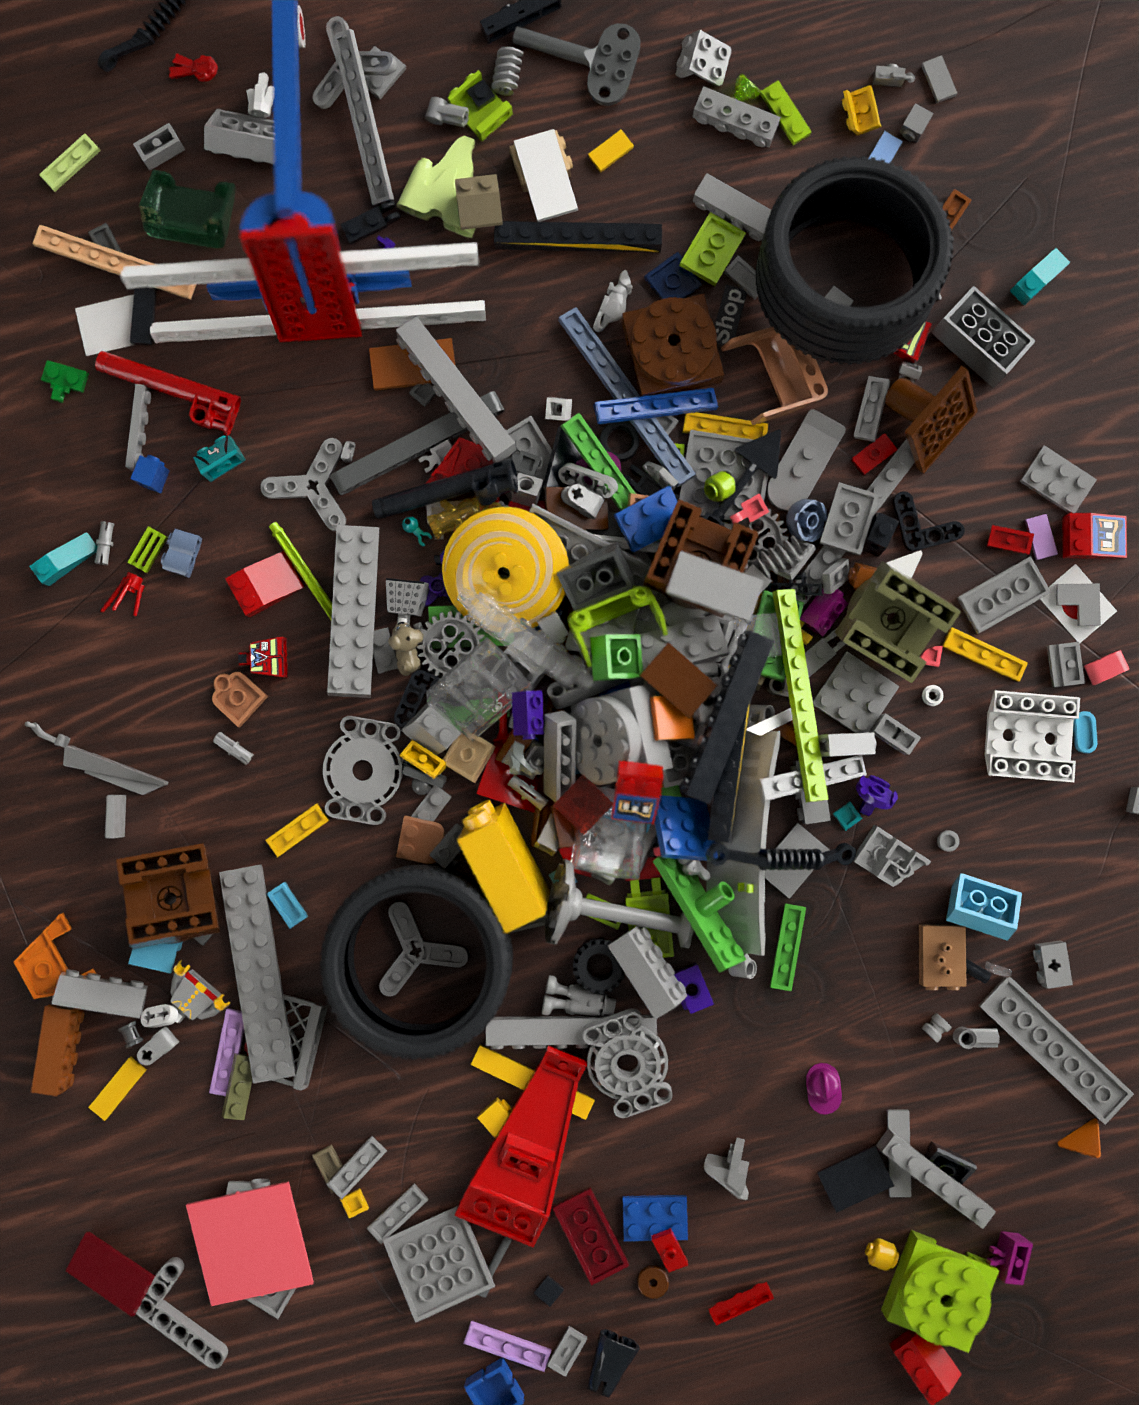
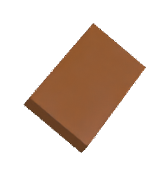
M452 338L436 340L455 365ZM399 345L369 348L375 391L415 386L417 384L424 385V383L432 384L430 380L426 381L419 365H414L408 357L409 352L406 349L402 350Z

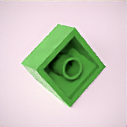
M605 634L590 637L593 681L642 678L639 676L643 672L640 634Z

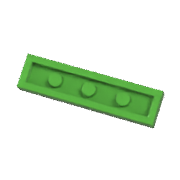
M784 903L770 982L771 988L792 991L806 907Z

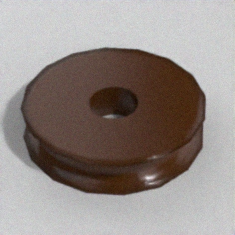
M656 1265L647 1266L638 1275V1289L646 1298L658 1299L667 1292L669 1279L666 1271ZM656 1279L657 1283L656 1285H650L649 1281Z

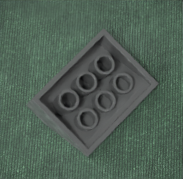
M975 286L965 294L931 332L993 388L1008 374L1035 342L1029 334Z

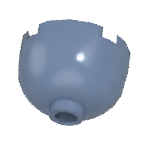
M801 499L794 503L787 512V529L792 536L799 540L814 542L822 536L824 521L828 517L827 509L819 501Z

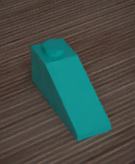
M1055 248L1016 283L1010 292L1025 306L1070 262Z
M86 532L47 553L29 567L42 584L51 586L96 553L97 545L89 533Z

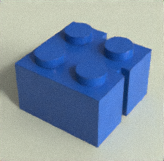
M503 1357L488 1365L486 1372L481 1369L466 1378L464 1388L474 1405L524 1404V1393L516 1379H512L513 1373Z

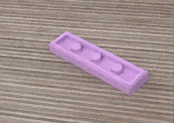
M226 1009L209 1091L211 1094L226 1096L234 1053L240 1054L244 1036L242 1012L239 1010Z
M473 1321L470 1322L464 1340L466 1345L542 1372L545 1371L551 1354L550 1348Z

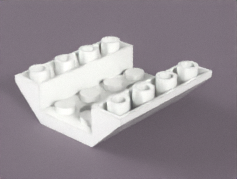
M995 690L987 713L984 755L988 775L1074 782L1076 761H1071L1073 722L1074 719H1079L1080 697ZM1006 729L1011 730L1013 733V738L1010 741H1006L1003 738V732ZM1049 732L1055 736V741L1051 745L1045 741V736Z

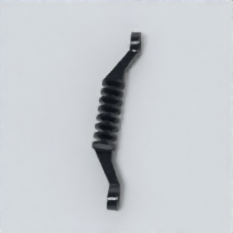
M165 0L166 5L159 2L158 5L161 11L156 8L153 9L156 17L150 14L147 16L151 23L142 22L146 29L138 27L137 32L130 40L105 50L98 59V67L105 72H110L116 66L119 57L146 46L154 45L155 41L152 35L159 38L160 34L157 29L164 32L165 27L162 23L170 25L171 23L167 17L175 19L176 16L173 10L180 12L181 9L178 3L185 6L186 2L184 0Z
M716 842L711 844L706 851L707 860L715 866L723 865L727 860L758 865L759 869L763 871L768 869L771 871L775 869L820 870L822 866L835 860L842 865H849L856 857L855 848L848 843H841L835 849L822 852L820 849H760L759 852L749 853L728 849L723 844ZM721 850L720 856L714 859L715 852ZM848 850L847 855L842 858L843 852Z

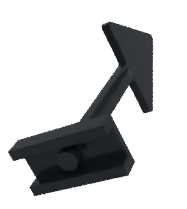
M781 429L735 449V452L748 460L750 465L735 484L734 494L725 499L712 514L707 511L703 517L704 519L724 526L725 523L722 522L725 518L724 514L757 469L762 470L773 479L777 478Z

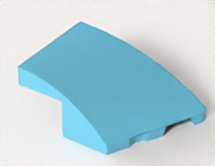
M183 942L174 944L163 943L132 949L129 964L172 973L177 951L181 950Z

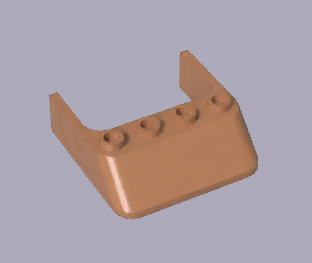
M774 327L732 338L721 347L722 352L744 345L755 346L760 352L780 401V408L760 414L751 421L752 425L794 413L822 400L828 393L827 385L816 358H811V355H805L803 351H797L795 346L787 344V341L780 337V333L775 332Z

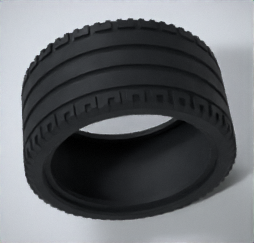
M844 156L842 159L833 158L832 161L825 160L823 164L817 163L813 168H807L805 173L801 172L798 177L792 179L791 184L788 183L780 193L767 220L757 258L756 291L759 303H761V309L764 311L766 319H769V324L774 327L776 333H780V337L783 340L785 339L787 344L795 346L797 351L801 350L803 354L811 355V358H819L820 361L824 362L826 360L832 364L837 362L840 365H843V363L852 365L853 363L862 364L865 361L866 363L872 360L877 361L882 356L885 358L889 354L895 353L898 348L901 349L907 344L928 318L950 270L953 257L952 228L949 226L950 221L946 218L947 213L943 210L942 203L938 202V197L932 194V189L927 188L924 181L918 180V176L911 175L909 170L905 171L902 169L903 167H897L894 163H887L883 159L880 161L875 160L874 157L869 159L866 156H861V158L856 156L847 158V156ZM851 219L868 223L889 235L902 249L911 268L913 288L899 299L876 307H850L835 303L815 292L801 278L793 264L789 243L804 229L822 221Z
M435 865L403 866L387 871L362 884L344 900L335 912L326 930L321 949L320 974L323 977L321 982L324 994L327 995V1002L332 1012L338 1016L336 1019L341 1023L344 1029L347 1028L351 1036L359 1042H364V1046L373 1049V1051H381L383 1055L394 1058L398 1056L401 1059L416 1060L417 1058L429 1059L435 1058L438 1055L448 1054L477 1037L492 1021L502 1004L513 966L510 932H504L482 887L462 873ZM405 892H425L438 895L459 906L478 928L485 946L487 958L485 982L477 998L458 1015L433 1024L406 1023L382 1012L363 991L354 964L356 937L368 913L375 905L387 897Z

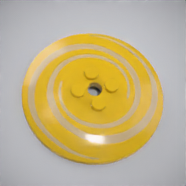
M494 507L472 515L455 530L445 548L442 574L445 589L450 600L464 617L468 615L470 622L475 620L474 624L492 632L519 633L538 626L537 621L539 619L547 617L557 610L565 596V591L556 573L569 566V560L560 537L543 519L519 508ZM499 568H507L510 576L502 578L498 572Z

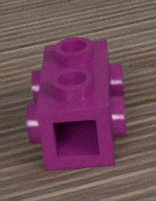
M822 588L823 596L817 595L800 617V620L805 623L804 625L809 630L822 637L848 605L843 598L844 594L838 589L832 594L824 593Z

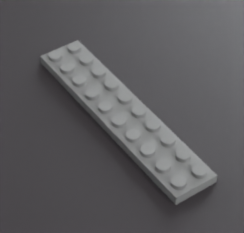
M255 865L219 872L253 1084L296 1076L262 865Z

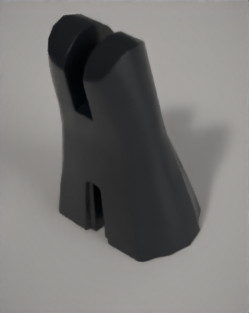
M608 1329L601 1330L587 1389L596 1393L601 1381H604L601 1395L609 1398L638 1353L639 1345L634 1340L625 1336H621L619 1341L617 1333Z

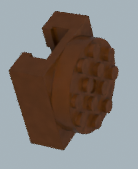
M705 294L684 299L676 297L664 298L646 308L622 313L621 323L626 344L630 346L637 375L635 376V381L640 396L689 391L722 383L724 372L717 347V334L714 323L709 315ZM671 336L680 342L677 346H672L668 343Z
M678 499L643 586L664 594L670 601L679 606L689 609H701L723 618L725 615L723 613L666 594L679 553L682 551L743 573L759 532L736 522L732 530L700 517L702 508Z
M204 843L116 859L128 918L125 919L128 940L132 949L163 943H180L194 937L220 933L207 851ZM169 895L177 897L172 907L165 903V899Z

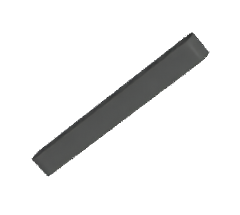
M495 391L480 397L495 417L505 411ZM450 412L331 474L330 478L339 495L347 494L427 453L431 448L445 440H452L469 430L461 427L455 412Z

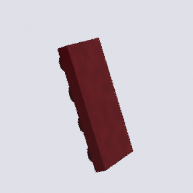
M85 1232L66 1269L67 1273L130 1316H135L155 1278L153 1274L91 1232Z

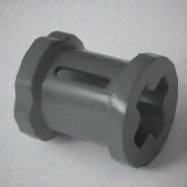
M136 1021L118 1028V1032L122 1033L126 1042V1048L143 1041V1038L139 1036L136 1029Z

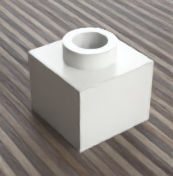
M547 398L545 419L568 421L571 418L572 399ZM560 405H562V413L559 411Z

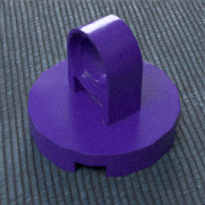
M865 775L862 776L856 784V791L863 799L859 812L869 817L875 807L886 810L892 808L898 799L896 791L892 793L889 789L891 785L879 777L870 775L869 778H865Z

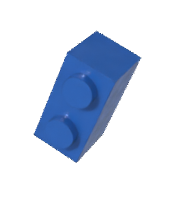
M140 455L131 480L142 487L161 494L170 470L164 466L165 463L160 461V459L151 455H147V458Z

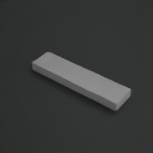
M887 1110V1129L889 1128L910 1145L909 1110ZM888 1157V1173L895 1185L889 1188V1196L911 1197V1174Z

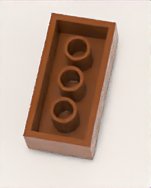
M52 1003L45 1006L31 1089L32 1093L58 1096L72 1087L74 1082L72 1070L73 1065H76L78 1053L75 1052L76 1045L79 1044L81 1039L79 1027L80 1023L84 1020V1010L54 1005Z

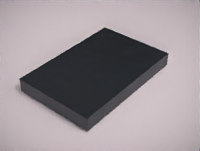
M562 427L557 429L542 488L570 486L564 484L559 479L558 472L566 463L576 464L577 461L583 458Z
M875 1145L817 1172L836 1213L895 1186Z

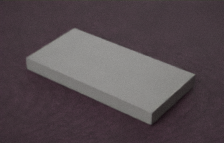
M680 551L666 594L749 623L763 580Z
M1030 556L957 597V600L974 630L979 634L1052 592Z

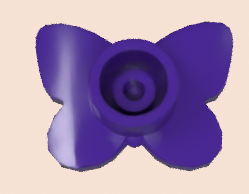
M442 572L435 578L423 576L420 579L421 582L429 583V592L424 607L432 604L438 597L445 596L449 598L445 589Z

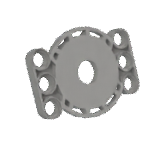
M346 716L340 722V728L346 735L340 737L331 745L323 762L324 783L333 799L326 803L325 812L332 818L379 825L386 819V812L381 805L387 803L395 795L403 776L400 754L392 744L400 738L401 729L394 723ZM349 719L354 720L356 723L353 731H347L344 727L345 722ZM369 723H374L377 727L373 735H368L365 732V727ZM388 727L396 728L397 736L390 739L386 736V729ZM349 737L351 740L346 742L344 739ZM341 742L342 746L337 749L336 753H331L335 746ZM393 752H395L397 756L399 765L395 764V760L392 756ZM330 757L332 758L330 771H327V762ZM360 760L368 761L373 767L372 776L365 781L358 780L353 774V766ZM399 769V778L396 784L394 783V780L396 777V770ZM328 775L331 776V780L334 785L333 789H331L328 783ZM391 787H394L392 793L385 799L384 795ZM338 791L341 795L337 796L335 792ZM337 802L340 804L341 810L338 814L330 812L329 806L331 803ZM351 807H360L361 815L358 818L350 815ZM375 809L380 810L382 813V818L378 822L373 821L370 817L371 812Z
M634 1008L627 1009L585 1025L583 1028V1040L591 1045L587 1055L589 1076L602 1093L615 1098L613 1110L617 1117L627 1118L671 1101L673 1096L672 1088L668 1083L663 1082L668 1070L666 1048L654 1032L642 1026V1014L639 1010ZM630 1015H636L639 1020L635 1024H630L627 1022V1018ZM610 1022H615L619 1027L615 1031H609L606 1026ZM594 1029L599 1034L596 1038H589L586 1033ZM645 1033L651 1036L655 1041H652L649 1037L645 1036ZM659 1045L663 1051L664 1056H660L659 1054ZM594 1052L596 1054L595 1062L591 1063V1056ZM625 1054H631L636 1056L638 1064L633 1070L625 1071L617 1065L618 1058ZM664 1063V1069L661 1073V1064ZM592 1070L596 1072L598 1079L594 1077ZM666 1089L669 1093L665 1097H659L657 1091ZM640 1096H646L649 1100L646 1104H639L637 1099ZM620 1103H626L629 1108L626 1111H620L617 1109V1106Z

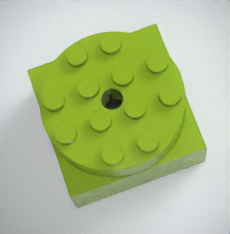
M911 1230L881 1311L887 1321L912 1330L931 1343L952 1346L969 1353L975 1335L980 1332L988 1319L991 1307L990 1294L999 1270L996 1266L989 1265L985 1258L966 1252V1255L954 1252L937 1245V1241L934 1238ZM943 1295H949L950 1299L948 1298L947 1301L940 1302Z

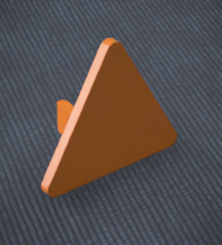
M1093 1118L1058 1142L1059 1147L1099 1158L1101 1152L1098 1120Z

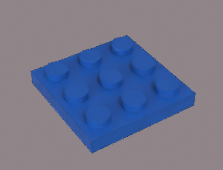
M660 795L655 817V827L661 857L708 861L706 858L707 848L715 843V841L708 840L710 816L707 803L695 798ZM717 851L714 854V859L718 858Z

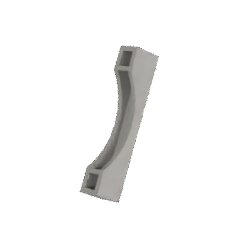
M889 1128L876 1144L883 1154L982 1229H984L996 1211L985 1201L938 1168Z

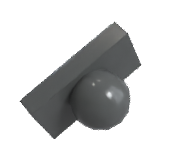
M410 763L404 767L402 773L413 778L411 786L418 795L429 793L432 785L443 788L447 780V776L442 774L433 779Z

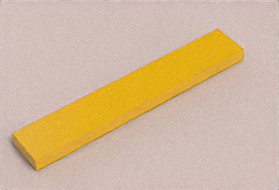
M481 1044L471 1063L472 1066L524 1090L535 1071ZM576 1091L572 1114L586 1120L595 1099Z

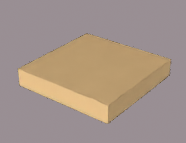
M461 727L460 736L451 744L443 760L447 762L446 766L476 783L496 746Z

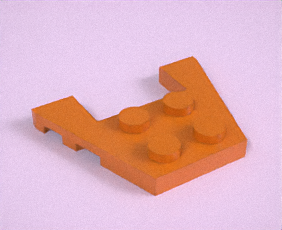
M64 913L59 914L14 961L33 999L54 996L60 974L68 970L53 942V939L72 930ZM93 968V969H91V970H89V971H87V972H85V973H83V974H81V975L88 976V973H94V974H97V973L95 972V970H94V968Z

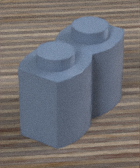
M175 529L173 533L169 534L167 540L169 549L167 553H163L161 558L162 569L190 578L202 538L198 535Z

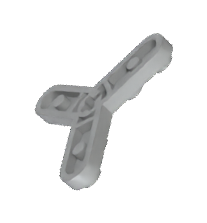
M340 16L332 17L326 26L336 62L313 93V101L322 109L329 108L344 89L332 35L349 29L346 21ZM359 51L364 75L385 76L395 70L396 60L389 52Z
M328 438L320 447L306 475L266 478L261 483V492L269 499L308 497L325 525L330 530L336 531L337 525H346V517L326 485L341 458L342 444L335 438ZM310 481L319 483L316 486L319 495L313 489L308 490Z
M401 901L391 905L388 912L403 951L380 981L379 988L384 995H396L420 963L448 967H462L466 964L469 956L463 946L423 941L410 907ZM412 940L414 941V945L416 946V948H421L422 950L421 952H419V957H416L415 954L411 955L410 951L413 950L411 944Z

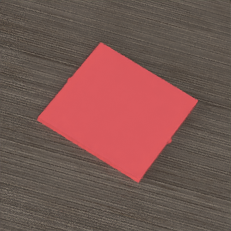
M289 1181L242 1192L236 1191L233 1194L186 1205L211 1306L257 1296L263 1297L266 1294L312 1285L314 1283Z

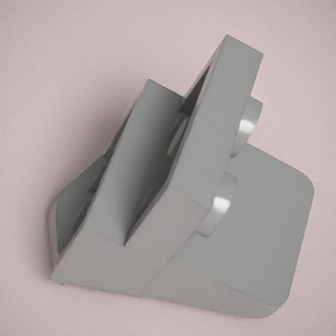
M737 1138L735 1144L730 1146L728 1158L707 1154L704 1170L734 1196L747 1200L749 1192L745 1183L749 1162L741 1160L745 1139Z

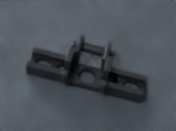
M803 572L802 575H796L793 579L801 580V583H793V580L790 579L788 583H770L768 591L774 592L771 590L772 586H778V590H781L782 586H786L785 590H788L793 585H797L798 591L795 594L802 595L803 600H807L808 596L806 595L823 596V584L806 583L808 577ZM812 587H818V593H813Z

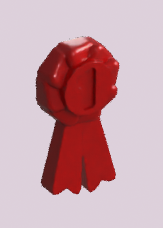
M176 53L175 59L172 62L175 66L179 67L169 68L171 71L169 77L171 79L195 75L199 81L207 82L216 76L218 66L210 56L201 55L193 61Z

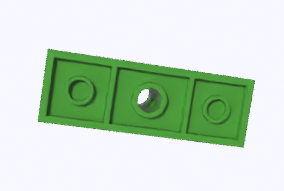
M659 856L653 860V863L719 973L747 960L742 948L733 938L731 930L725 925L718 913V910L734 900L735 895L732 888L726 882H720L705 892L698 876L685 874L682 870L683 864L678 862L677 859Z

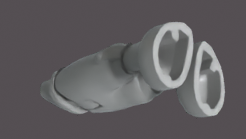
M548 976L545 993L565 995L570 1000L544 995L542 1015H549L553 1009H564L570 1015H601L603 1017L604 1014H614L616 999L608 998L607 994H600L599 992L591 993L590 990H585L578 984H572L569 987L561 985L557 982L555 976Z

